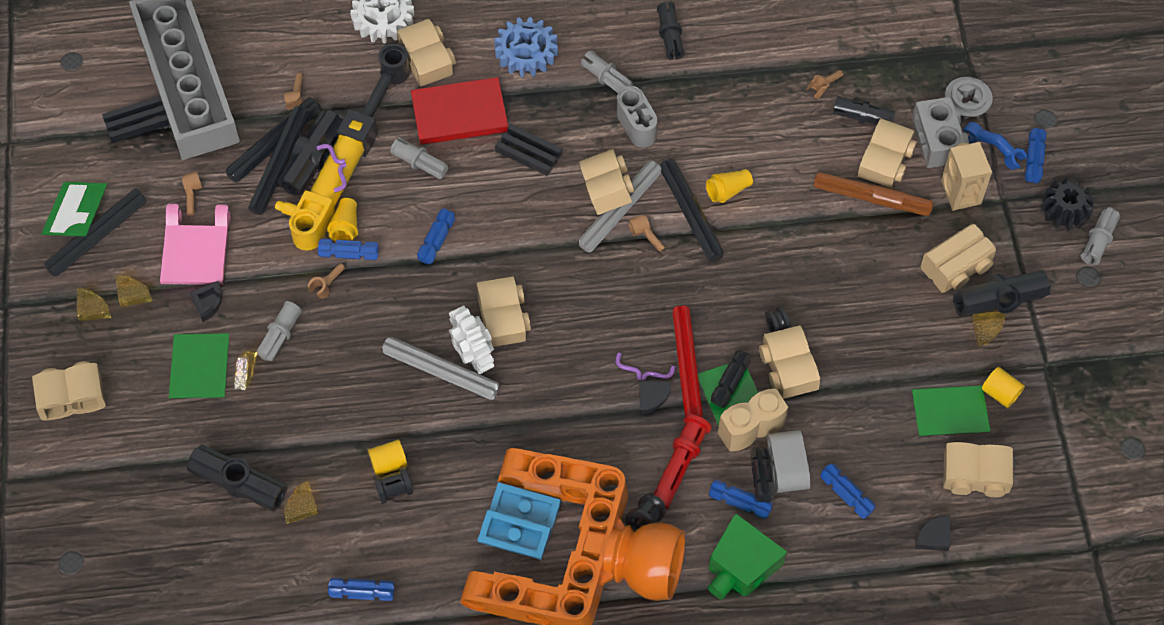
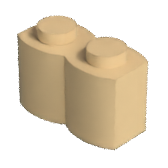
M426 19L397 30L398 44L404 46L407 50L409 66L420 87L453 75L452 65L456 64L455 57L450 48L444 47L442 43L444 42V37L438 25L434 26L430 19Z
M880 118L860 163L857 177L892 189L895 181L901 182L907 165L903 164L905 157H912L917 141L912 140L915 130Z
M614 149L579 161L597 215L632 203L630 193L635 192L629 174L623 175L628 172L622 155L617 157Z
M514 276L477 282L476 288L483 325L488 329L492 338V346L525 342L526 331H531L528 313H522L520 304L524 303L522 285L515 284Z
M799 325L764 334L763 345L759 346V352L762 362L764 364L768 363L772 371L769 373L772 389H777L783 399L819 390V372L810 353L802 327Z
M82 361L75 363L72 367L65 370L48 368L32 376L36 408L41 420H56L72 414L98 411L106 407L101 373L97 363Z
M777 389L763 390L753 396L749 403H739L725 410L720 417L718 434L729 451L745 449L757 437H766L767 434L779 431L785 423L788 406Z
M964 442L946 444L944 450V489L951 490L952 493L957 495H967L971 491H979L988 497H1001L1006 493H1010L1013 486L1012 447L976 445Z

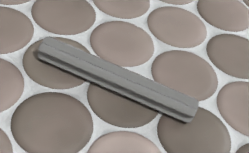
M653 160L648 161L631 180L635 192L630 193L632 203L601 214L579 238V246L589 253L597 247L661 174V166Z
M388 337L383 344L382 349L385 355L487 399H495L499 392L498 382L394 337Z

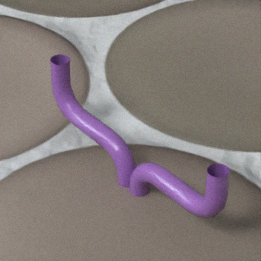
M329 144L316 146L317 150L327 148L334 162L341 164L338 168V173L342 185L334 188V192L342 191L347 185L342 171L344 167H347L345 160H339L334 149Z
M617 353L615 361L619 368L635 372L637 379L643 381L648 376L669 379L673 376L676 368L671 366L669 373L666 375L651 371L645 372L642 375L638 368L621 364V353Z

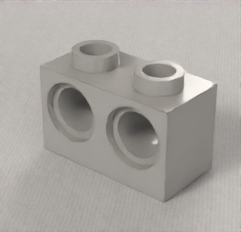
M951 97L916 102L912 122L926 167L946 165L950 148L960 143H969L966 132L962 133L960 127V111L958 108H954Z

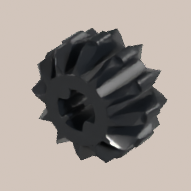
M1067 177L1062 183L1056 180L1051 183L1050 188H1047L1042 195L1043 199L1040 206L1041 211L1046 213L1045 221H1055V229L1060 225H1064L1067 231L1072 229L1073 225L1080 229L1085 221L1091 218L1093 213L1094 197L1089 196V187L1081 188L1079 180L1071 184Z

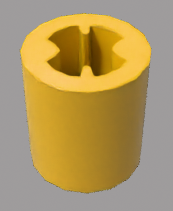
M997 367L989 375L981 389L1008 409L1020 396L1025 385L1002 368Z
M399 439L368 449L375 475L382 476L397 471L400 467H408Z

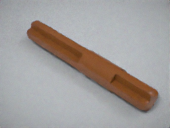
M822 172L816 174L813 183L814 187L924 216H929L933 207V201Z

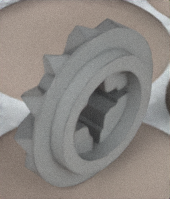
M960 77L953 80L947 86L944 95L945 98L951 97L954 108L959 109L960 115H963L965 120L968 117L978 119L981 114L987 113L993 99L989 87L983 81L973 77ZM974 93L973 101L962 103L963 97L967 98Z

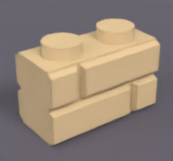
M971 224L925 253L921 269L929 279L933 280V283L942 293L947 292L951 288L958 290L969 281L971 275L976 272L981 275L992 267L996 248L987 237H984L982 231L975 224Z

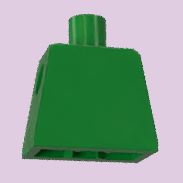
M736 514L710 557L708 569L716 577L707 587L719 599H724L732 588L742 596H748L783 566L787 551Z

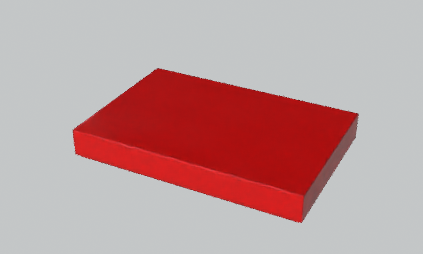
M499 77L411 90L420 145L507 132L508 123Z

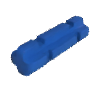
M1033 128L1029 134L1025 180L1035 184L1039 183L1043 177L1042 165H1044L1047 132L1044 129Z
M443 208L437 214V221L433 222L423 241L425 244L421 245L417 252L420 262L428 265L433 263L437 255L435 252L440 250L449 232L448 228H451L455 221V214L452 211Z
M321 239L318 243V255L326 258H331V255H335V258L360 260L361 257H364L365 260H377L379 245L377 242H366L364 245L362 241L336 240V243H333L332 239Z
M831 463L826 466L821 472V479L828 486L832 484L834 486L832 490L850 507L854 506V511L861 518L865 519L875 510V504L868 497L864 498L862 496L863 492L846 475L841 476L840 473L842 471L835 464Z
M714 480L710 487L709 496L719 501L724 499L726 504L748 513L753 511L755 516L767 519L770 515L772 502L764 501L760 503L756 500L754 494L735 486L727 487V483L720 480Z
M331 578L328 584V593L332 598H343V595H347L348 599L375 600V597H379L380 601H391L394 598L395 585L392 581L380 580V583H375V580L349 578L348 581H344V578Z

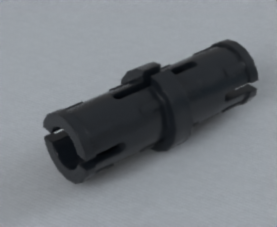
M663 2L657 6L661 24L659 34L664 39L666 57L673 60L672 52H674L675 59L677 60L685 54L680 36L682 34V26L677 21L675 4L668 2L669 10H667L666 2Z
M837 96L833 114L858 120L859 124L864 125V122L877 125L880 118L893 122L895 111L869 105V101L864 100L862 103Z

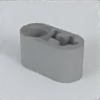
M635 86L623 87L617 95V117L635 146L641 148L649 147L656 140L657 116L641 89Z
M801 430L767 434V449L776 493L810 489V473Z

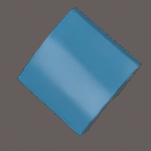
M498 482L490 509L487 510L477 540L478 543L542 560L561 507V499Z

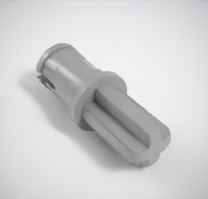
M588 51L584 55L592 62L582 58L581 66L598 77L599 83L607 84L617 93L623 87L633 85L631 80L616 70L615 64H608L594 51Z
M398 137L391 146L390 153L411 164L414 170L420 168L438 179H442L448 171V165L429 155L426 148H419L402 137Z
M1108 207L1104 209L1096 226L1089 231L1090 238L1084 251L1081 253V259L1087 264H1091L1094 258L1093 265H1098L1106 246L1113 241L1112 233L1120 218V213L1114 210V208Z
M289 301L284 302L275 321L267 326L269 331L257 349V355L261 359L272 361L284 341L289 340L291 337L290 331L302 313L299 306Z

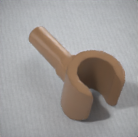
M838 70L826 77L815 75L806 89H815L817 93L814 98L819 99L833 81L843 76V72Z
M301 73L296 74L293 91L284 92L287 110H292L295 106H299L302 103L301 85L303 74Z
M197 172L185 174L182 177L187 197V215L189 216L195 214L193 191L202 189Z
M639 215L629 220L628 227L633 236L644 233L645 237L659 252L665 249V246L650 229V223L646 216Z
M339 263L324 278H312L308 282L309 291L313 292L318 286H323L317 292V296L320 299L328 297L330 291L328 286L345 269L344 265Z

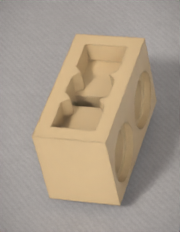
M980 142L971 144L960 143L950 148L941 182L952 211L982 204L992 170Z

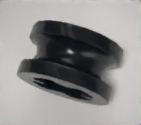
M777 307L775 312L771 310L765 312V320L770 333L791 328L790 320L783 307Z

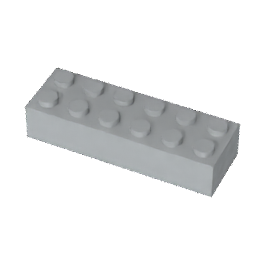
M129 1L181 159L185 160L240 143L232 113L192 1Z

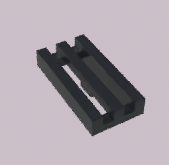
M160 96L102 114L112 143L170 125ZM160 115V117H157V118H154V119L147 120V121H144V122H143V120H146V119H149V118H152V117H155V116ZM130 124L132 125V126L125 127V128H122V129H119V130L114 131V129L121 128V127H124V126H127V125H130Z
M512 124L508 126L507 133L504 132L501 136V141H498L495 145L496 152L545 176L549 175L562 156V148ZM508 143L523 150L524 153L507 146ZM536 156L548 162V164L546 165L532 157Z

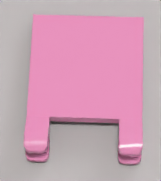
M168 204L166 206V229L160 276L161 284L209 285L219 281L220 285H223L228 228L231 220V214L228 211L227 205H217L215 207V226L180 225L182 212L179 210V205Z

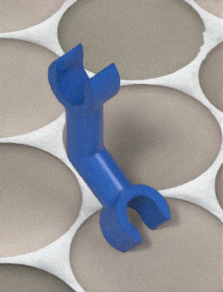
M968 122L962 130L963 132L970 133L968 135L970 144L980 141L995 145L1005 156V164L1011 170L1021 167L1015 161V156L1019 161L1028 158L1023 149H1014L1002 135L983 130L975 122Z

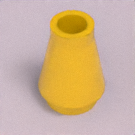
M747 169L713 174L711 179L706 181V191L713 202L725 203L745 188L752 186L753 178Z
M343 198L339 201L338 208L327 227L329 237L335 243L336 240L353 241L358 235L357 202L351 198Z

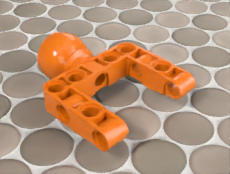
M510 448L506 451L498 482L561 499L562 501L585 505L579 524L580 536L576 550L571 552L562 585L559 584L558 587L534 583L531 578L495 571L494 574L471 571L468 573L460 603L463 606L472 610L538 625H592L603 587L613 579L618 584L625 579L628 586L635 593L649 600L661 601L673 598L683 565L685 532L671 524L662 522L644 525L635 532L630 525L625 527L622 523V518L629 492L624 474L620 469L609 465ZM547 472L554 473L548 479H541V476ZM608 485L618 486L613 491H604V488ZM601 514L609 515V518L605 521H595L596 517ZM583 575L593 576L587 583L577 582ZM511 592L519 593L517 598L512 601L504 600L505 596ZM574 606L584 607L583 611L577 615L568 614L569 610Z

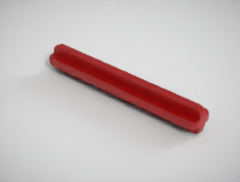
M685 305L676 306L673 308L672 315L685 416L692 414L702 418L703 412L690 309Z

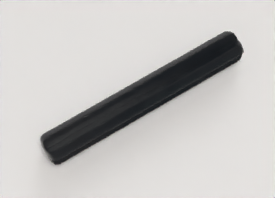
M311 97L299 105L309 112L306 122L320 110L319 104ZM291 113L226 168V175L235 183L239 182L274 151Z
M300 106L293 108L248 206L249 211L252 213L263 215L277 186L278 179L306 122L309 112Z
M672 158L663 161L660 165L661 172L707 259L710 262L721 259L724 250L678 164Z
M138 189L130 191L91 224L86 237L76 236L44 263L46 270L54 277L62 273L145 204L146 199Z

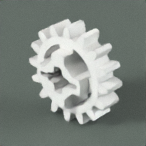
M411 0L352 1L353 10H350L354 29L360 30L362 38L370 35L371 42L381 38L382 42L386 43L387 37H392L396 41L397 30L413 25V17L415 16Z
M464 305L449 313V320L453 325V328L449 330L452 338L451 341L455 350L462 358L463 363L472 364L478 374L493 368L494 359L490 354L494 350L491 342L492 338L488 329L481 322L480 317L471 316L469 309L465 308Z

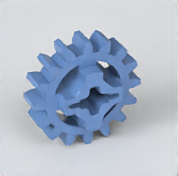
M519 17L515 25L509 21L506 22V30L499 29L498 38L494 40L495 57L500 59V66L506 67L508 65L510 74L515 72V70H519L520 77H523L526 71H530L532 76H536L537 69L546 72V63L553 65L554 56H558L557 35H553L552 27L544 28L543 20L535 24L532 17H529L527 22H523Z

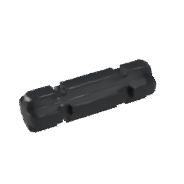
M737 350L731 359L732 362L728 364L718 382V387L715 388L711 395V402L720 408L727 406L731 399L730 396L734 393L744 375L743 372L751 362V355L742 350Z
M755 447L751 450L750 456L751 465L753 466L754 488L756 489L755 496L758 502L766 501L769 503L774 499L771 468L768 461L769 454L765 447Z

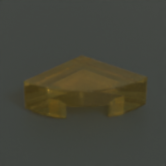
M128 275L115 276L121 307L152 301L150 292L145 284Z
M77 288V317L79 321L111 318L110 310L103 298L93 293L90 289Z
M987 312L972 316L977 346L989 344L1000 333L1004 325L1005 314Z
M245 350L236 358L235 389H247L255 367L256 351Z
M308 481L297 486L285 504L284 517L286 524L318 514Z

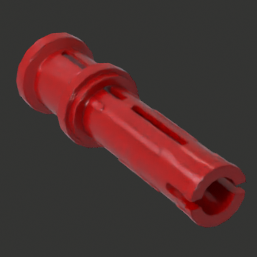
M688 414L685 416V426L679 438H675L673 441L674 452L653 494L664 502L665 510H669L670 504L691 460L699 456L701 452L699 447L705 434L710 433L712 429L708 421L697 415Z

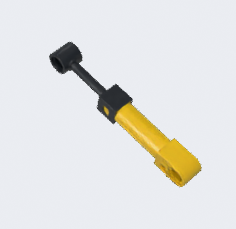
M387 44L379 51L381 77L362 113L348 110L336 132L337 141L333 149L339 160H345L347 167H344L342 171L347 183L362 156H367L378 135L376 119L373 116L390 84H401L409 77L408 53L405 47L400 44ZM329 154L311 190H305L298 205L277 201L275 204L276 210L291 216L289 226L293 243L301 250H313L318 247L319 240L324 239L327 227L335 213V206L344 191L343 189L342 191L334 192V188L342 185L338 173V168L341 164L335 163L331 154ZM305 228H311L308 231H301Z

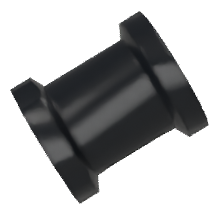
M405 466L400 467L398 472L383 477L379 475L373 476L381 504L386 503L388 498L404 493L407 495L413 494Z
M643 495L638 501V507L627 514L625 518L626 526L630 525L635 532L644 525L660 521L666 514L664 502L656 495ZM655 506V509L649 513L648 511ZM642 517L643 520L637 525L636 522Z

